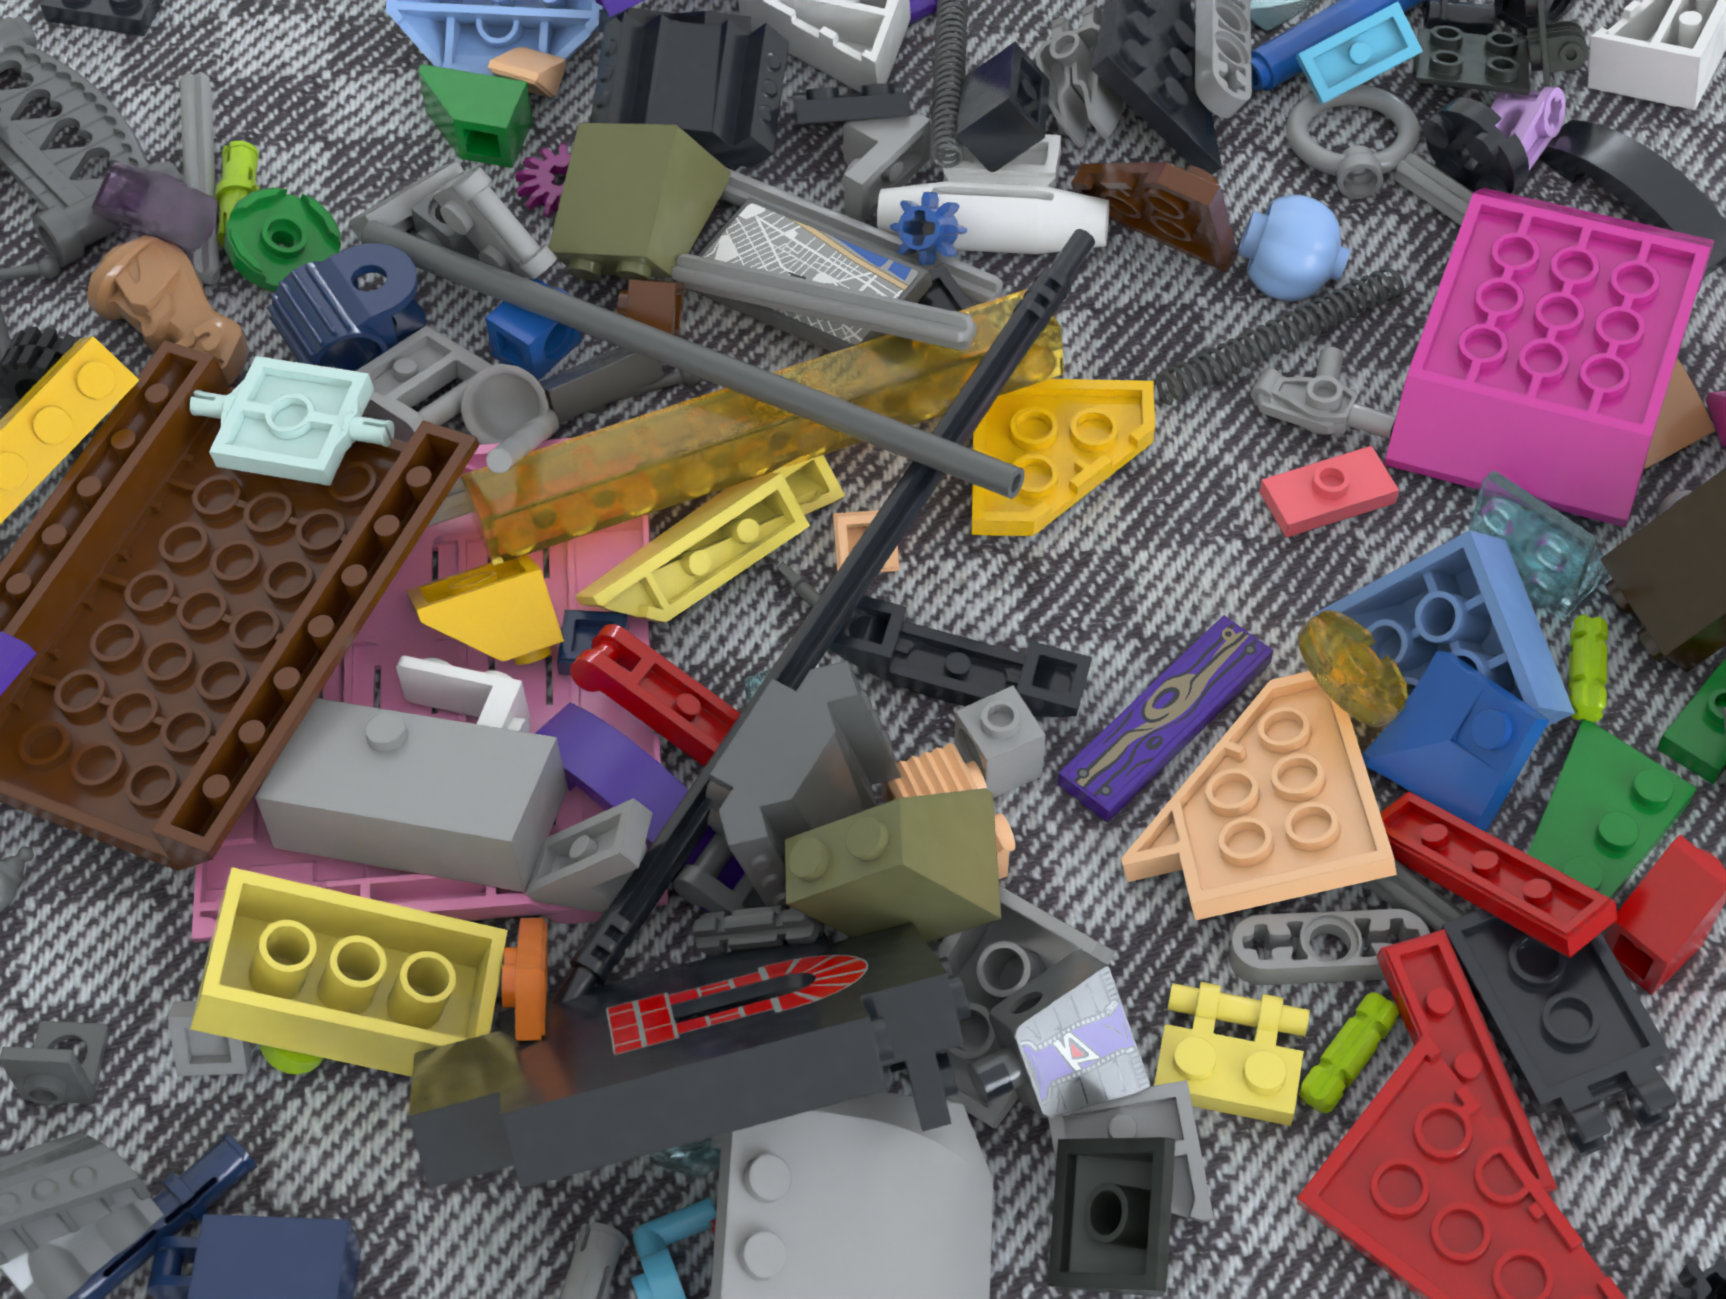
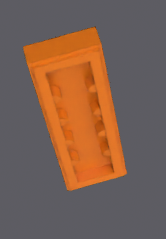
M520 918L517 947H504L502 1008H515V1041L541 1040L542 1035H545L548 922H544V918Z

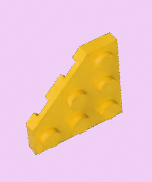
M1010 378L973 432V450L1023 468L1025 473L1024 481L1019 493L1013 499L972 484V535L1034 536L1151 445L1155 432L1154 381Z

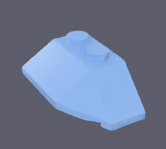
M386 0V12L434 66L495 76L488 68L490 60L517 47H526L558 56L568 62L599 29V10L604 9V5L597 4L595 0Z

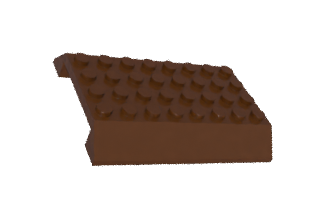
M164 340L138 375L139 381L119 401L0 564V631L27 643L37 653L0 696V802L180 871L214 858L480 444L475 436L422 421L409 442L393 438V440H390L391 445L389 447L360 441L352 443L351 447L345 452L330 486L216 467L209 451L221 428V419L193 416L190 411L191 396L195 397L193 394L195 390L228 395L235 388L229 386L214 355Z

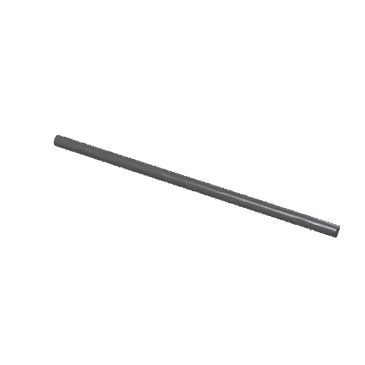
M370 221L363 229L361 236L362 244L381 243L394 246L405 252L412 259L416 268L1007 498L1013 499L1023 485L1024 469L378 221Z

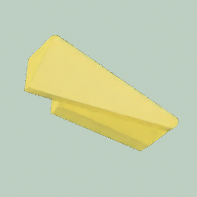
M818 443L784 447L577 593L575 597L584 606L598 607L656 623H666L808 528L810 524L805 517L806 514L838 501L845 494Z

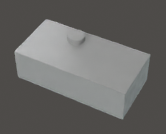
M316 698L270 769L255 798L273 848L525 892L545 839L550 833L567 793L568 785L557 737Z

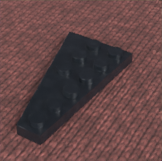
M1106 0L1091 69L1191 166L1201 168L1213 175L1222 168L1212 112L1200 101L1195 89V24L1190 0Z

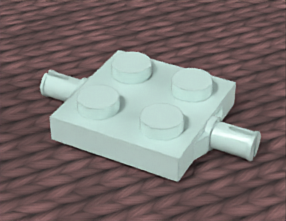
M255 356L245 379L232 393L222 395L195 390L193 392L195 397L191 396L190 411L193 416L221 419V428L209 451L216 467L329 486L335 477L345 452L351 447L352 443L360 441L389 447L391 445L390 440H393L395 432L394 423L391 420L385 421L362 417L374 391L369 374Z

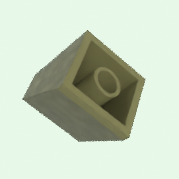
M579 123L549 248L559 261L568 266L567 272L570 275L587 281H599L602 275H617L626 281H629V279L650 280L651 277L671 278V269L676 266L677 257L681 254H688L729 183L731 171L677 125Z
M986 788L898 798L785 839L786 904L852 938L913 922L925 941L938 940L1001 919L993 792Z

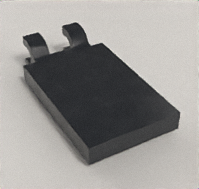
M1482 908L1442 924L1441 930L1445 929L1475 1000L1537 1115L1558 1108L1566 1135L1578 1158L1605 1148L1606 1141L1603 1136L1609 1134L1612 1127L1597 1102L1626 1091L1631 1111L1643 1132L1669 1122L1671 1116L1668 1109L1676 1106L1677 1099L1655 1067L1667 1062L1670 1050L1602 933L1569 958Z

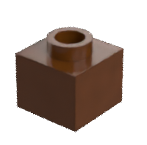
M629 279L628 290H621L619 293L617 313L681 337L685 283Z

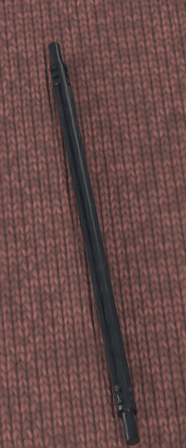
M1076 229L1050 268L1040 270L1034 279V283L1029 286L1023 299L1018 302L1012 316L931 434L965 446L1039 334L1045 330L1050 322V318L1055 315L1061 306V302L1065 300L1071 291L1070 280L1095 244V240L1089 232ZM912 461L644 855L639 868L633 871L608 910H605L598 919L595 929L591 930L585 938L582 948L570 960L573 970L552 999V1004L579 997L591 991L596 984L605 985L612 974V969L615 965L619 964L625 955V950L633 943L639 934V929L709 827L707 821L711 810V800L706 798V790L710 781V773L772 679L797 691L810 669H814L818 665L946 473Z

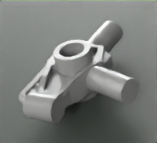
M1325 347L1320 351L1315 378L1285 377L1276 369L1266 368L1251 391V397L1258 403L1261 413L1302 426L1316 434H1344L1348 426L1386 439H1391L1396 419L1394 415L1358 404L1356 390L1350 389L1340 382L1344 355L1336 347Z

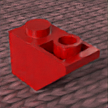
M1679 835L1618 910V919L1608 927L1604 938L1624 973L1651 996L1703 946L1726 901V870L1722 863L1710 852L1698 849L1682 835Z

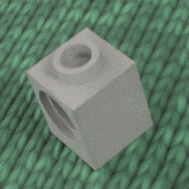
M1014 686L956 710L954 744L964 763L970 761L977 763L985 779L987 789L993 792V798L1042 777L1046 734Z

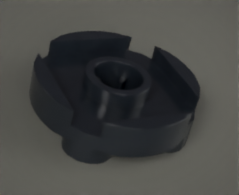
M1465 97L1452 99L1446 106L1439 108L1422 125L1428 150L1435 161L1434 166L1472 192H1476L1484 187L1514 194L1529 175V161L1522 142L1515 133L1507 139L1502 131L1495 126L1502 118L1493 109L1479 101Z

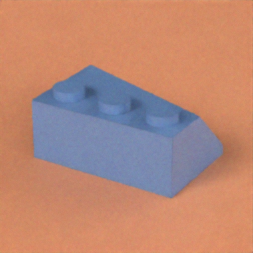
M1469 530L1312 614L1323 630L1331 632L1347 653L1344 656L1358 673L1365 674L1384 698L1383 705L1393 717L1410 696L1437 651L1454 654L1548 718L1549 722L1546 727L1575 714L1505 539Z

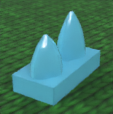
M1396 2L1306 49L1295 57L1321 106L1423 52L1399 2Z

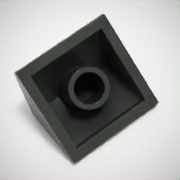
M1167 1137L1058 1139L1048 1272L1049 1287L1162 1297L1166 1293L1175 1139Z

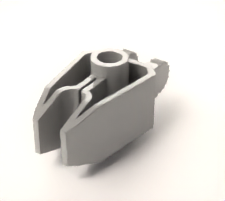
M1095 4L1083 8L1082 27L1074 30L1069 19L1067 20L1064 16L1051 22L1052 39L1043 42L1035 54L1037 66L1050 80L1048 106L1059 125L1078 148L1084 147L1089 122L1092 123L1103 139L1108 138L1122 117L1124 100L1091 69L1102 20V12Z

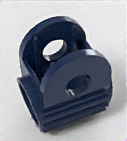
M381 243L356 245L329 256L322 262H310L296 268L283 281L278 283L279 286L275 293L270 294L272 305L267 307L272 315L270 317L271 322L298 363L357 371L427 325L424 311L413 300L418 289V277L412 259L402 250ZM367 273H378L387 279L382 287L373 291L359 290L357 278Z

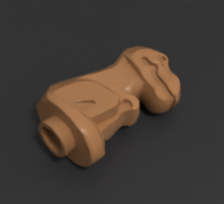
M145 235L112 248L103 257L99 267L91 275L87 290L88 305L98 315L108 321L125 319L138 332L142 333L144 343L153 353L166 340L214 355L228 384L230 385L235 382L245 364L249 351L245 332L234 320L214 311L209 304L198 273L189 258L178 246L169 241Z

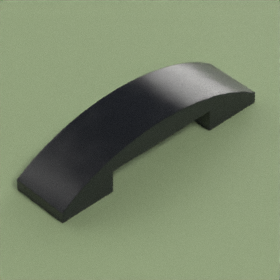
M1570 120L1561 127L1560 132L1551 139L1539 156L1540 160L1572 184L1587 175L1655 227L1714 240L1703 279L1726 263V221L1685 175L1647 146L1625 134L1600 124Z
M865 595L828 648L848 662L883 680L928 697L962 706H968L1014 686L1034 717L1077 716L1092 657L1030 641L1027 654L910 623L905 621L907 607Z

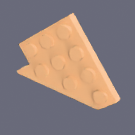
M1334 665L1272 679L1266 684L1122 856L1121 860L1127 882L1183 870L1196 921L1397 875L1392 849Z

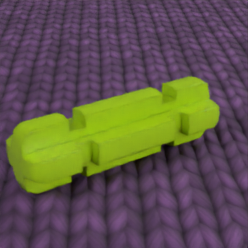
M1586 614L1579 615L1574 619V626L1570 631V647L1573 651L1569 655L1568 689L1571 695L1568 697L1575 712L1571 717L1576 721L1586 719L1593 723L1597 722L1603 717V709L1607 706V690L1604 685L1607 684L1608 646L1605 641L1608 640V624L1600 616L1590 618Z
M1372 992L1365 996L1356 1008L1355 1016L1348 1019L1322 1054L1319 1065L1314 1066L1303 1080L1299 1096L1304 1103L1312 1106L1318 1112L1323 1114L1332 1112L1344 1094L1342 1092L1344 1089L1351 1086L1379 1047V1041L1385 1039L1396 1024L1399 1015L1397 1005L1387 1000L1380 993Z

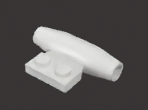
M1045 134L1043 140L996 172H989L963 144L962 162L953 168H943L944 182L881 189L879 193L877 228L900 237L899 233L891 230L890 225L899 223L904 213L900 202L908 200L921 206L923 192H935L939 197L938 207L946 202H955L960 205L954 216L959 226L967 228V233L958 235L953 244L956 250L1019 254L1061 252L1076 229L1085 230L1093 236L1095 244L1092 248L1105 247L1107 245L1109 200L1056 189L1061 156V135ZM956 153L945 155V157H951ZM944 161L945 164H950V163H953V162H954V161ZM931 222L924 223L922 228L923 234L934 235L935 224Z

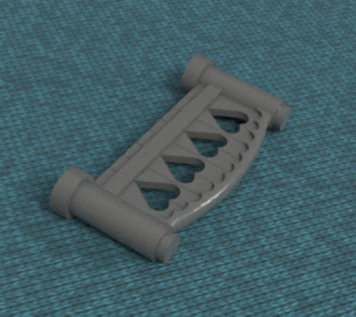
M22 16L14 19L6 17L0 20V74L4 70L16 68L21 70L22 79L31 81L32 84L25 88L0 90V164L43 207L44 211L32 217L35 232L47 254L56 258L60 262L61 267H64L82 258L85 254V247L177 200L178 194L184 191V181L177 168L170 161L162 164L159 162L148 163L146 155L131 127L117 108L99 89L66 64L34 47L37 45V40L25 18ZM37 97L49 98L51 108L62 111L59 115L51 118L17 120L28 103ZM67 126L78 127L80 137L91 140L88 145L83 147L47 149L58 131ZM95 156L108 157L110 167L121 170L114 177L76 180L87 162Z

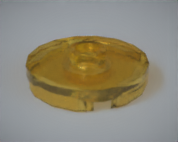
M1331 610L1322 611L1318 616L1312 617L1302 626L1297 635L1299 650L1305 664L1323 691L1341 709L1358 721L1374 727L1389 725L1397 718L1398 714L1406 709L1405 703L1408 698L1407 685L1398 665L1388 655L1381 660L1370 648L1376 641L1366 628L1349 616Z

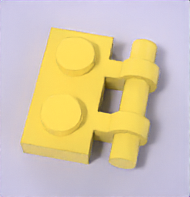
M1201 982L1200 988L1172 983L1168 1010L1195 1015L1193 1028L1188 1029L1165 1024L1154 1086L1187 1080L1193 1107L1291 1126L1295 1114L1304 1051L1276 1046L1278 1032L1305 1037L1310 1010L1283 1005V997L1262 994L1261 1000L1221 993V985ZM1215 1020L1256 1027L1254 1041L1214 1034Z

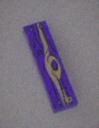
M1223 615L1059 772L1058 786L1108 823L1271 663L1274 650Z

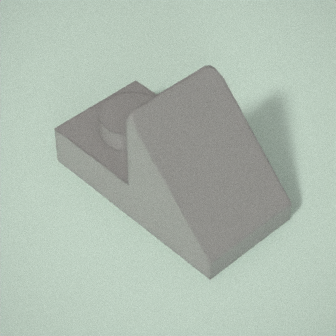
M923 115L854 120L843 125V154L845 162L849 165L842 180L845 215L864 223L877 211L881 189L902 187L930 160L931 119Z
M633 798L546 837L528 882L525 895L535 902L599 913L608 910L633 871L639 868L646 853L645 842L653 813Z

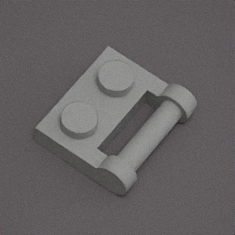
M477 166L449 180L432 195L441 206L440 213L445 222L455 232L466 235L478 249L480 261L533 280L545 272L557 260L555 254L546 244L539 246L488 184L492 179L481 166Z
M426 325L356 371L368 373L374 386V391L364 413L373 419L393 421L394 433L397 439L409 442L422 421L441 426L461 412L462 393L470 378L483 368L492 365ZM457 377L463 380L462 383L420 411L416 412L412 409V407Z

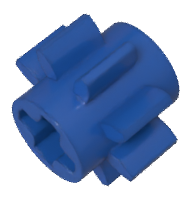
M923 192L921 206L908 200L900 202L904 213L899 223L890 225V229L898 232L903 242L897 251L900 255H911L919 250L918 259L920 265H934L936 251L945 257H955L957 255L953 244L958 235L967 233V228L959 226L954 216L960 207L958 203L946 202L938 207L939 197L935 192ZM934 223V235H924L922 230L923 224Z

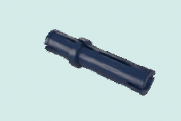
M227 1132L221 1137V1141L179 1177L172 1172L161 1182L165 1189L152 1199L164 1215L136 1242L114 1256L95 1272L68 1299H103L154 1255L157 1239L165 1236H176L192 1221L197 1225L202 1223L203 1214H209L207 1208L248 1172H252L257 1168L251 1156Z

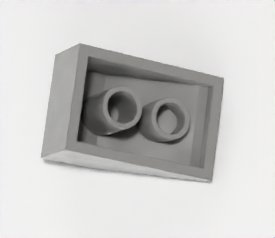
M1000 885L1001 919L944 937L938 947L940 956L948 958L953 975H960L970 1009V1018L959 1020L964 1045L941 1051V1053L947 1052L958 1090V1096L947 1098V1100L963 1104L966 1112L992 1128L999 1126L1019 1098L1014 1090L986 1104L977 1094L968 1073L967 1065L1000 1049L989 1019V1013L992 1008L1079 949L1084 950L1109 965L1115 954L1114 950ZM904 1069V1070H900V1071L903 1072L904 1074L908 1075V1073H907V1071H906L905 1069Z

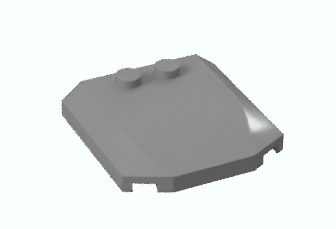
M878 1092L712 1137L711 1148L721 1149L711 1296L702 1299H990L993 1178L964 1105L947 1101L952 1124L922 1131L913 1096Z

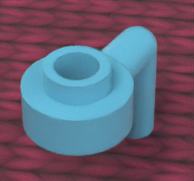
M710 1197L643 1223L635 1229L633 1242L644 1273L631 1278L638 1299H686L666 1246L711 1228L709 1221L716 1218V1211Z

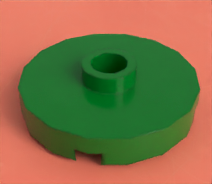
M274 187L253 191L236 202L224 230V249L232 266L250 283L270 292H275L279 286L278 283L283 281L296 268L310 262H322L329 256L339 253L341 246V232L332 214L317 200L305 194H302L301 198L286 194L288 189ZM275 243L284 244V245L287 246L288 248H286V247H281V246H279V245H277V244H275Z

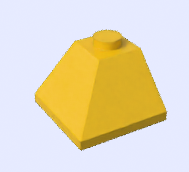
M525 551L406 590L409 602L421 623L502 662L514 659L516 665L533 663L549 656L552 653L550 646L564 642L542 571Z

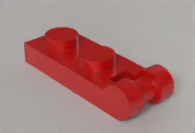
M615 624L605 625L593 638L591 643L592 649L584 650L571 664L570 674L574 682L586 691H601L705 767L741 713L623 627Z

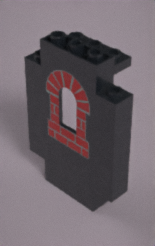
M913 922L835 943H830L825 932H823V935L817 937L813 943L790 945L787 941H783V946L731 951L594 987L591 991L564 1002L552 1004V999H548L545 1035H542L541 1040L515 1041V1008L499 1012V1031L414 1053L409 1119L428 1189L511 1166L515 1168L519 1187L522 1189L886 1091L887 1085L882 1067L889 1065L892 1073L904 1069L907 1071L922 1131H927L952 1124L946 1099L958 1096V1090L947 1052L941 1053V1051L964 1045L959 1020L970 1018V1009L960 975H953L948 958L940 956L936 941L934 939L925 941Z

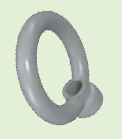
M1361 84L1321 106L1313 92L1303 97L1292 108L1288 116L1286 135L1290 147L1303 162L1318 171L1337 176L1338 188L1342 194L1349 198L1361 199L1375 194L1383 184V174L1396 169L1401 160H1405L1409 153H1414L1420 139V127L1415 113L1401 98L1381 88ZM1340 106H1360L1378 111L1387 116L1395 124L1398 134L1393 144L1382 151L1373 153L1368 147L1357 145L1349 147L1340 154L1317 144L1308 132V125L1314 116L1327 109Z

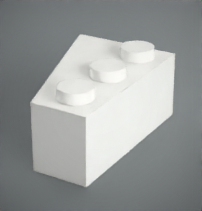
M738 0L740 15L751 17L750 32L767 23L789 41V54L862 93V85L887 83L911 19L909 0Z
M1726 0L1632 1L1624 8L1623 18L1609 30L1601 27L1591 35L1588 88L1663 103L1668 106L1695 110L1726 51Z

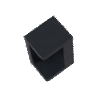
M1016 41L963 78L956 136L989 172H996L1045 138L1050 80Z

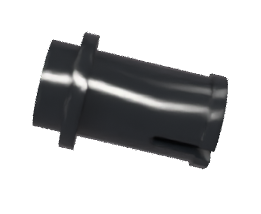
M1428 0L1425 8L1423 28L1432 29L1436 26L1446 25L1456 27L1463 33L1488 35L1493 30L1495 5Z

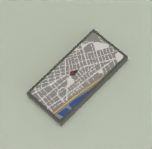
M751 197L748 198L698 255L917 303L933 284L929 271ZM693 291L862 366L868 362L889 337V334Z

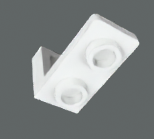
M409 656L400 657L396 670L404 697L408 702L479 717L478 725L530 733L529 720L531 717L521 680L513 679L499 671L479 672L452 666L438 658H425L423 660Z

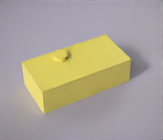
M232 867L219 905L190 1030L412 1077L414 1053L490 1033L508 930Z

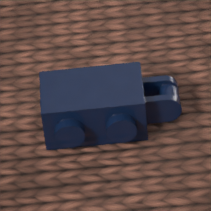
M203 1214L199 1237L165 1236L156 1240L146 1292L156 1299H354L361 1245L350 1219ZM183 1263L194 1264L192 1276L181 1275Z

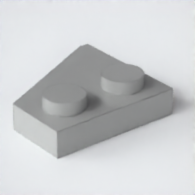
M1187 1080L1151 1086L1138 1093L1048 1118L1055 1162L1057 1160L1058 1139L1167 1137L1175 1139L1171 1214L1200 1223L1213 1221L1212 1206Z

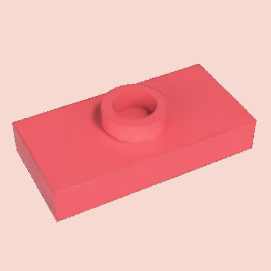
M1368 446L1262 479L1259 493L1283 535L1287 538L1395 504L1399 489L1373 446Z

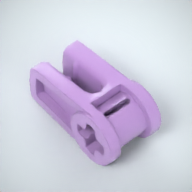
M1544 87L1541 92L1530 91L1529 95L1497 92L1494 103L1491 106V109L1502 118L1495 126L1502 131L1507 139L1515 133L1522 142L1529 161V171L1551 139L1560 132L1563 125L1566 105L1563 90L1559 87Z

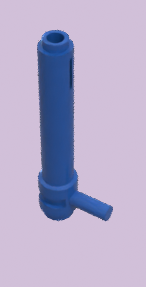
M1340 0L1251 50L1252 89L1255 91L1260 89L1270 91L1303 72L1295 57L1296 55L1384 8L1399 2L1403 12L1406 13L1428 0Z

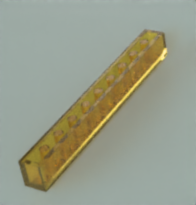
M1027 289L958 311L969 314L973 322L977 324V335L973 338L972 345L967 350H956L888 334L772 373L905 424L914 425L946 413L1012 316L1014 308L1023 299ZM1054 316L1050 318L1049 324L1039 334L998 396L1064 374L1062 329ZM723 388L532 451L504 473H495L486 466L460 476L473 523L492 565L495 566L768 474L779 467H789L863 441L733 390Z

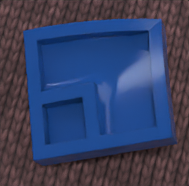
M1437 651L1410 696L1385 729L1362 753V757L1366 767L1487 832L1547 726L1549 719L1454 654Z

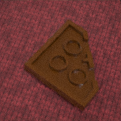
M1168 162L1082 164L1071 182L1075 193L1109 200L1110 220L1225 273H1228L1238 255L1221 186L1213 175L1201 168L1188 166L1184 170Z

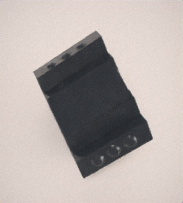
M624 10L604 27L590 123L677 125L726 168L736 171L740 166L754 167L774 154L789 41L767 23L748 35L729 19L722 24L713 23V25L670 20L661 13L644 26Z

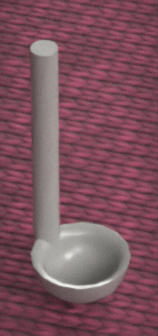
M507 364L485 367L470 378L462 393L461 413L465 427L470 434L477 437L480 444L500 443L488 453L486 458L487 466L495 473H504L558 429V416L549 408L548 398L542 385L535 376L522 367Z

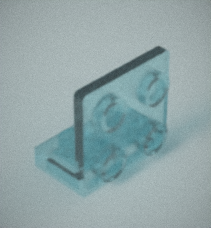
M1491 471L1483 479L1469 530L1505 539L1529 600L1538 606L1546 607L1565 620L1608 575V571L1600 561V558L1604 555L1594 549L1597 543L1596 537L1498 472Z

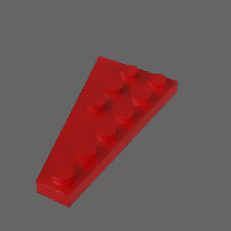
M1427 1031L1297 1197V1205L1421 1299H1626L1610 1276L1606 1277L1586 1251L1582 1245L1583 1240L1513 1146L1507 1145L1481 1110L1482 1105L1468 1086L1460 1082L1442 1058L1441 1050Z

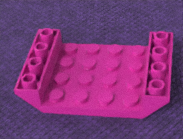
M1484 187L1474 192L1406 376L1385 458V465L1626 528L1642 478L1648 450L1694 301L1702 284L1714 240Z

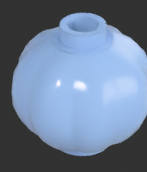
M1287 195L1272 200L1265 214L1253 210L1238 250V255L1249 258L1246 273L1254 285L1266 296L1286 302L1301 301L1313 296L1327 283L1328 279L1339 282L1350 254V248L1341 246L1339 222L1334 213L1324 203L1304 195Z

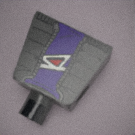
M1082 949L1071 953L992 1008L989 1013V1019L1000 1049L967 1065L971 1082L984 1103L987 1104L1015 1090L1021 1102L1042 1118L1057 1117L1138 1093L1151 1087L1110 968L1107 964Z

